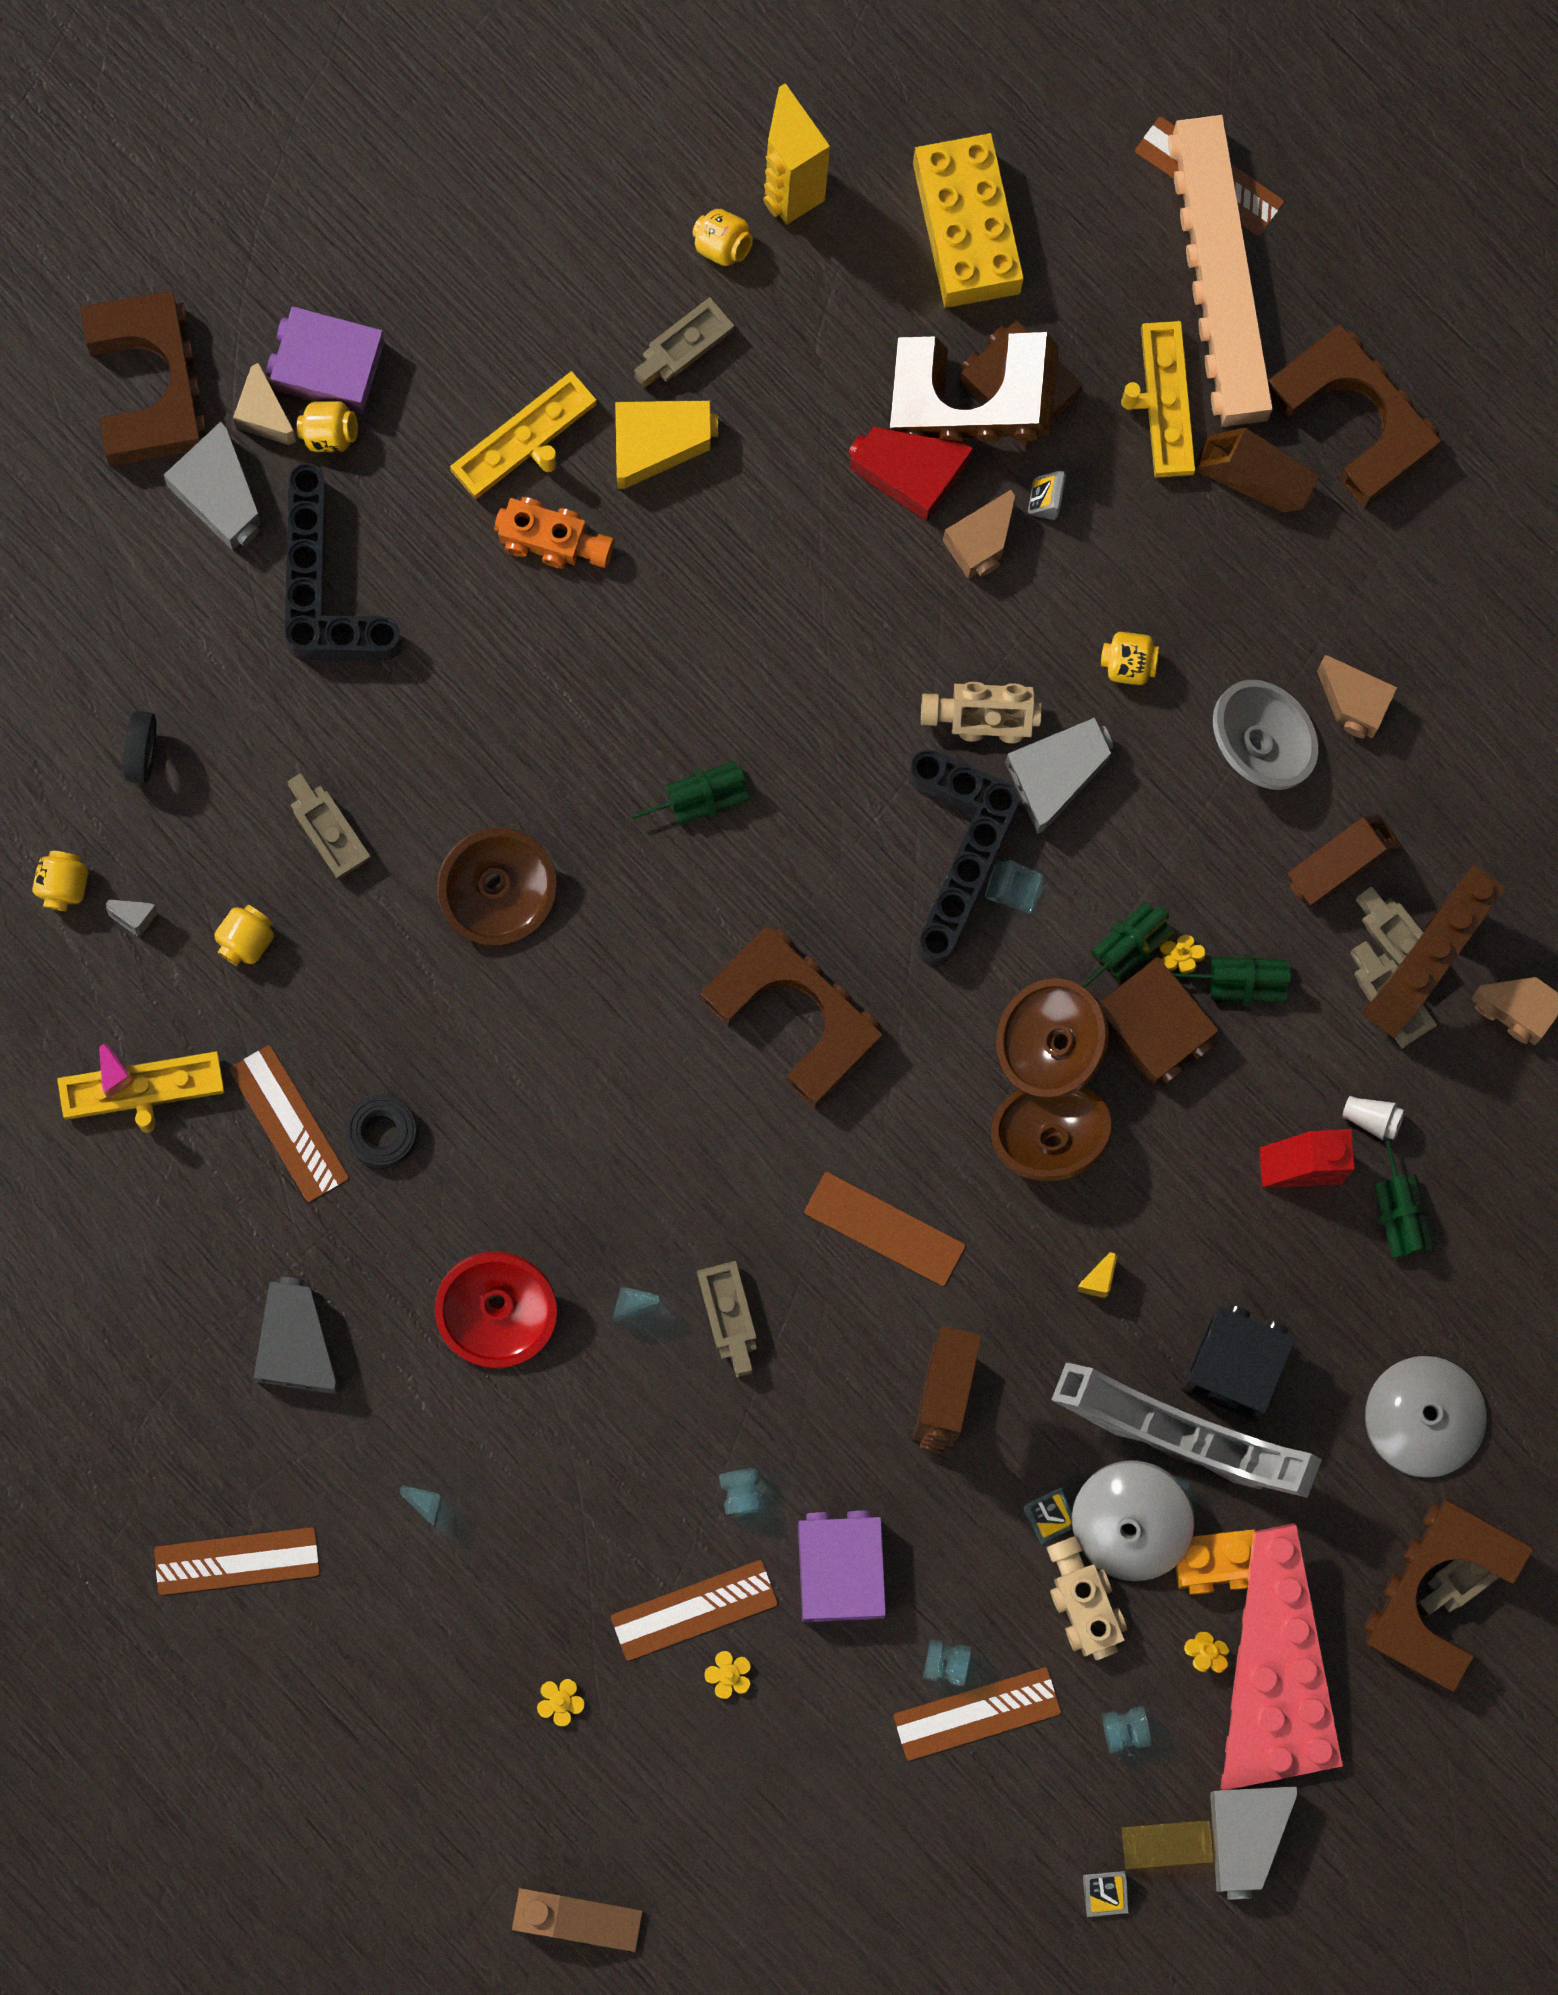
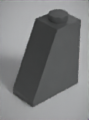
M280 1277V1283L270 1281L254 1372L255 1381L264 1384L337 1394V1380L310 1287H304V1280L292 1277Z

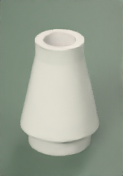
M1349 1096L1342 1118L1351 1121L1383 1141L1385 1138L1395 1140L1405 1110L1397 1108V1103Z

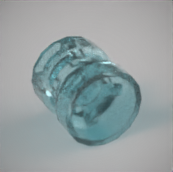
M758 1468L737 1470L719 1475L721 1489L728 1491L727 1499L724 1502L726 1516L749 1514L765 1509L763 1496L758 1493V1489H755V1486L760 1482Z
M930 1639L923 1679L936 1681L942 1678L947 1679L951 1685L964 1687L971 1647L960 1644L956 1647H949L943 1641Z
M1143 1706L1130 1708L1128 1713L1118 1714L1115 1711L1102 1713L1104 1734L1110 1754L1123 1752L1125 1747L1133 1745L1138 1749L1151 1746L1149 1725Z

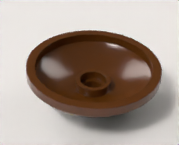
M506 827L485 828L473 832L460 840L445 857L437 880L438 901L447 921L465 938L484 945H505L521 940L531 934L546 919L553 906L556 894V874L552 861L546 851L529 835ZM488 875H498V879L495 884H485V880Z
M1050 978L1030 984L1010 1001L998 1025L996 1050L1003 1072L1017 1088L1033 1096L1059 1098L1076 1092L1093 1078L1104 1060L1109 1038L1107 1018L1098 999L1088 989L1066 979ZM1064 1037H1067V1046L1064 1049H1061V1040Z
M1085 1086L1074 1093L1059 1098H1041L1018 1089L1000 1104L991 1124L992 1144L1000 1161L1012 1172L1038 1181L1064 1180L1088 1170L1104 1155L1112 1135L1111 1117L1106 1104L1094 1091Z

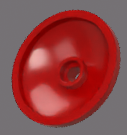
M494 1251L470 1256L459 1262L447 1273L437 1291L435 1319L443 1340L458 1356L479 1366L503 1368L525 1362L545 1346L552 1335L556 1323L557 1302L551 1283L536 1265L515 1254ZM500 1295L504 1298V1301L496 1304L490 1300V1297Z

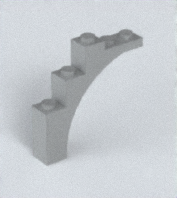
M1066 1362L1051 1399L1117 1436L1142 1441L1174 1459L1204 1466L1233 1483L1260 1490L1262 1487L1307 1498L1322 1459L1311 1453L1265 1442L1181 1411L1140 1393L1093 1368Z

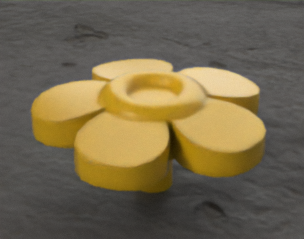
M1190 935L1180 936L1177 939V945L1173 941H1166L1160 947V952L1164 956L1161 961L1170 971H1175L1179 966L1181 973H1191L1196 969L1195 962H1200L1205 958L1204 947L1201 945L1194 946V938Z
M1199 1632L1195 1639L1187 1640L1184 1650L1187 1655L1195 1657L1192 1664L1197 1670L1206 1672L1211 1667L1215 1672L1222 1673L1228 1666L1225 1657L1229 1654V1648L1222 1641L1213 1643V1636L1207 1632Z
M727 1651L720 1652L715 1657V1662L719 1668L710 1666L705 1670V1680L708 1683L715 1684L719 1682L715 1687V1694L722 1699H727L731 1696L732 1686L739 1694H744L750 1688L749 1679L739 1676L749 1672L751 1667L749 1661L745 1657H739L732 1665V1655Z
M570 1679L563 1680L560 1683V1691H558L557 1685L554 1682L548 1681L542 1685L541 1694L549 1700H543L538 1703V1713L543 1718H549L555 1712V1724L557 1726H566L571 1722V1716L567 1710L574 1714L581 1713L584 1709V1700L579 1696L571 1697L577 1690V1685L574 1681Z

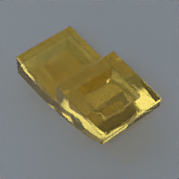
M1210 1821L1122 1827L1125 1869L1213 1862Z

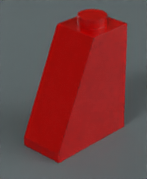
M873 427L866 437L860 434L850 447L848 454L852 457L849 469L927 521L971 460L973 448L964 443Z
M1352 1129L1309 1131L1259 1148L1262 1188L1342 1185L1354 1170Z

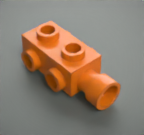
M522 497L521 501L510 498L507 509L500 508L494 530L498 531L500 543L506 544L504 550L519 557H526L529 551L542 555L543 563L560 569L564 568L565 563L575 566L578 556L590 559V564L602 568L608 566L615 538L598 534L597 537L585 534L587 530L585 520H581V516L578 513L560 508L558 512L545 509L541 502L528 497ZM522 517L530 520V522L525 527H519L516 525V520ZM557 528L568 531L567 535L563 538L554 537L553 532Z

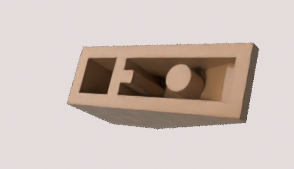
M519 1888L512 1930L635 1952L642 1911Z

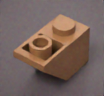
M1537 977L1480 985L1470 998V1000L1476 1003L1475 1009L1481 1015L1492 1021L1497 1018L1509 1027L1508 1033L1524 1044L1531 1042L1533 1045H1536L1558 1016V992Z

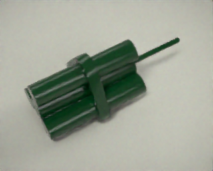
M735 760L703 772L701 769L692 771V776L664 785L665 792L670 800L669 803L632 815V819L672 806L678 825L707 815L709 818L717 816L718 811L750 800L745 787L743 772L740 767L738 768Z
M1144 902L1122 923L1116 922L1111 927V933L1091 950L1092 956L1098 962L1103 963L1104 966L1082 986L1086 988L1106 968L1110 970L1111 976L1121 983L1139 965L1148 964L1152 960L1151 954L1174 934L1172 927L1166 923V920L1169 918L1168 913L1160 906L1154 910L1150 904Z
M1243 954V958L1211 957V975L1172 973L1177 978L1211 979V1000L1242 1001V1005H1251V1001L1287 1002V987L1290 984L1291 977L1287 959L1253 958L1252 954Z
M1385 1138L1394 1177L1389 1181L1374 1184L1382 1214L1378 1216L1380 1225L1385 1227L1392 1259L1432 1251L1435 1247L1427 1219L1430 1210L1429 1206L1423 1203L1417 1175L1397 1174L1389 1138Z

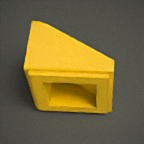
M1109 1253L1079 1284L1077 1292L1101 1298L1108 1297L1117 1260L1116 1254Z

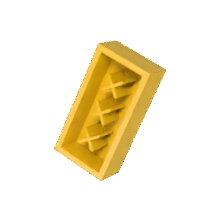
M991 133L915 147L913 167L944 308L1020 294L1023 274Z

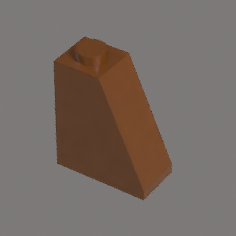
M1248 428L1209 435L1194 464L1195 471L1283 513L1303 510L1314 497V485L1319 475Z
M1380 815L1364 816L1289 871L1288 875L1293 880L1290 883V887L1301 902L1308 901L1310 905L1320 904L1403 846Z

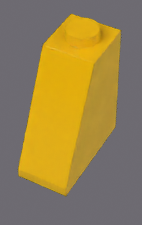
M710 401L615 402L617 489H626L709 451L710 437H718V414H710Z

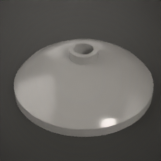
M1261 680L1238 682L1220 696L1213 713L1214 734L1222 754L1241 776L1267 789L1284 790L1297 786L1312 773L1318 758L1317 735L1308 714L1294 697L1282 688Z
M1418 1356L1402 1360L1387 1369L1377 1379L1367 1398L1365 1425L1372 1446L1387 1464L1410 1476L1432 1478L1443 1476L1459 1469L1474 1456L1482 1443L1486 1430V1406L1480 1389L1471 1376L1462 1368L1445 1359ZM1425 1407H1432L1436 1410L1437 1417L1434 1421L1425 1419L1423 1415Z
M1121 1461L1101 1468L1084 1483L1073 1506L1072 1527L1074 1536H1077L1082 1548L1081 1552L1097 1569H1103L1107 1575L1117 1579L1145 1581L1167 1573L1181 1561L1192 1541L1195 1518L1188 1494L1170 1473L1146 1462ZM1126 1523L1133 1524L1137 1532L1135 1534H1127L1122 1526Z

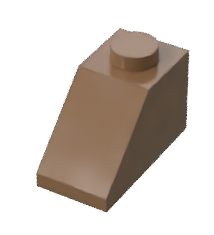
M1009 490L945 529L943 542L968 579L976 574L984 577L1000 565L998 561L1002 557L1015 499L1012 490Z
M1325 655L1317 673L1336 722L1344 725L1343 729L1355 737L1365 738V736L1373 739L1397 687Z

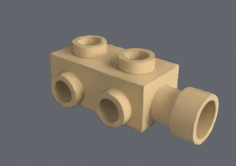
M980 682L954 684L953 699L939 698L938 694L922 693L921 725L937 726V722H952V734H959L966 741H979L983 738V735L999 736L1000 740L1006 743H1017L1023 737H1031L1032 726H1040L1041 703L1034 702L1033 687H1024L1016 683L1005 686L984 685Z
M1077 1536L1046 1547L1052 1563L1057 1562L1062 1577L1054 1580L1057 1588L1050 1590L1057 1611L1059 1613L1066 1611L1072 1626L1065 1628L1073 1651L1081 1649L1084 1656L1093 1653L1095 1661L1117 1653L1118 1650L1115 1644L1125 1641L1122 1632L1127 1631V1626L1120 1609L1112 1610L1106 1594L1111 1593L1112 1588L1103 1569L1097 1571L1094 1564L1084 1567L1079 1554L1082 1548ZM1078 1583H1086L1090 1587V1594L1087 1598H1080L1076 1595L1075 1588ZM1095 1621H1100L1105 1625V1633L1101 1637H1096L1091 1633L1090 1628Z

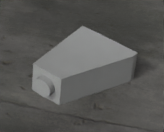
M220 422L164 474L167 487L233 551L239 544L245 546L256 537L261 522L227 428Z
M1095 718L1008 753L1005 764L1037 834L1047 829L1108 762L1111 754L1109 749L1113 748V742L1106 727L1099 728Z
M1297 1787L1210 1792L1216 1892H1227V1900L1251 1899L1252 1890L1263 1888L1297 1797Z

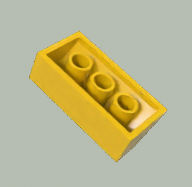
M786 83L778 89L768 138L767 168L765 170L766 183L764 184L766 196L763 197V200L770 213L774 217L780 215L785 224L788 225L825 201L830 145Z

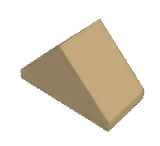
M259 363L251 366L233 416L236 429L286 445L295 443L294 431Z

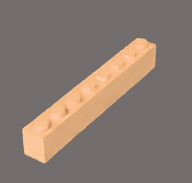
M1217 115L1176 121L1173 135H1168V149L1170 158H1177L1179 171L1174 172V184L1176 194H1183L1185 208H1180V220L1182 230L1189 231L1191 244L1186 246L1187 262L1189 268L1195 267L1197 281L1192 283L1195 305L1201 304L1203 318H1199V334L1202 342H1208L1210 355H1205V369L1207 378H1214L1216 392H1211L1212 411L1214 416L1220 415L1222 427L1266 422L1269 420L1272 412V404L1223 116Z

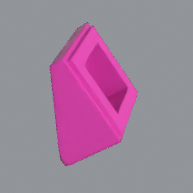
M103 1044L99 1047L102 1089L105 1096L111 1098L131 1084L133 1078L108 1045Z

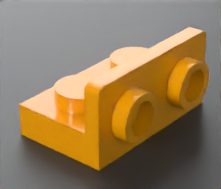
M1255 1530L1192 1537L1186 1554L1176 1565L1179 1589L1189 1588L1190 1595L1214 1592L1213 1585L1229 1583L1230 1590L1248 1588L1249 1582L1247 1580Z

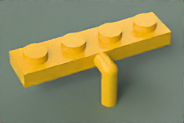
M1181 321L1144 323L1141 326L1147 393H1140V386L1137 383H1128L1125 386L1121 404L1127 410L1148 408L1155 478L1194 475L1195 465Z
M571 371L452 464L450 470L475 500L529 457H532L543 471L552 472L556 468L555 449L546 444L596 406L597 401Z
M217 1051L125 1067L132 1076L133 1082L111 1098H107L103 1093L101 1071L57 1078L63 1118L65 1120L136 1108L135 1121L141 1131L145 1133H150L155 1128L152 1105L224 1093Z

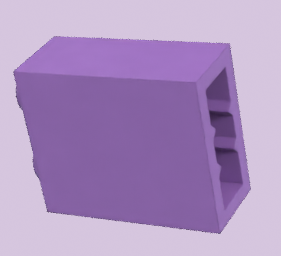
M292 306L289 317H282L280 321L277 340L281 341L278 354L272 353L270 355L266 369V376L270 377L273 391L313 402H343L350 411L363 415L384 346L383 331Z
M866 1510L847 1512V1519H831V1513L829 1512L807 1513L806 1520L798 1522L802 1622L884 1619L885 1595L881 1517L872 1518L871 1511Z

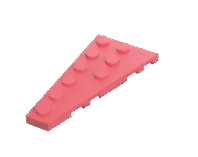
M1294 1523L1254 1531L1247 1580L1249 1583L1246 1606L1243 1610V1629L1237 1656L1231 1702L1232 1713L1229 1736H1227L1226 1759L1224 1774H1222L1221 1790H1230L1343 1766L1297 1526Z

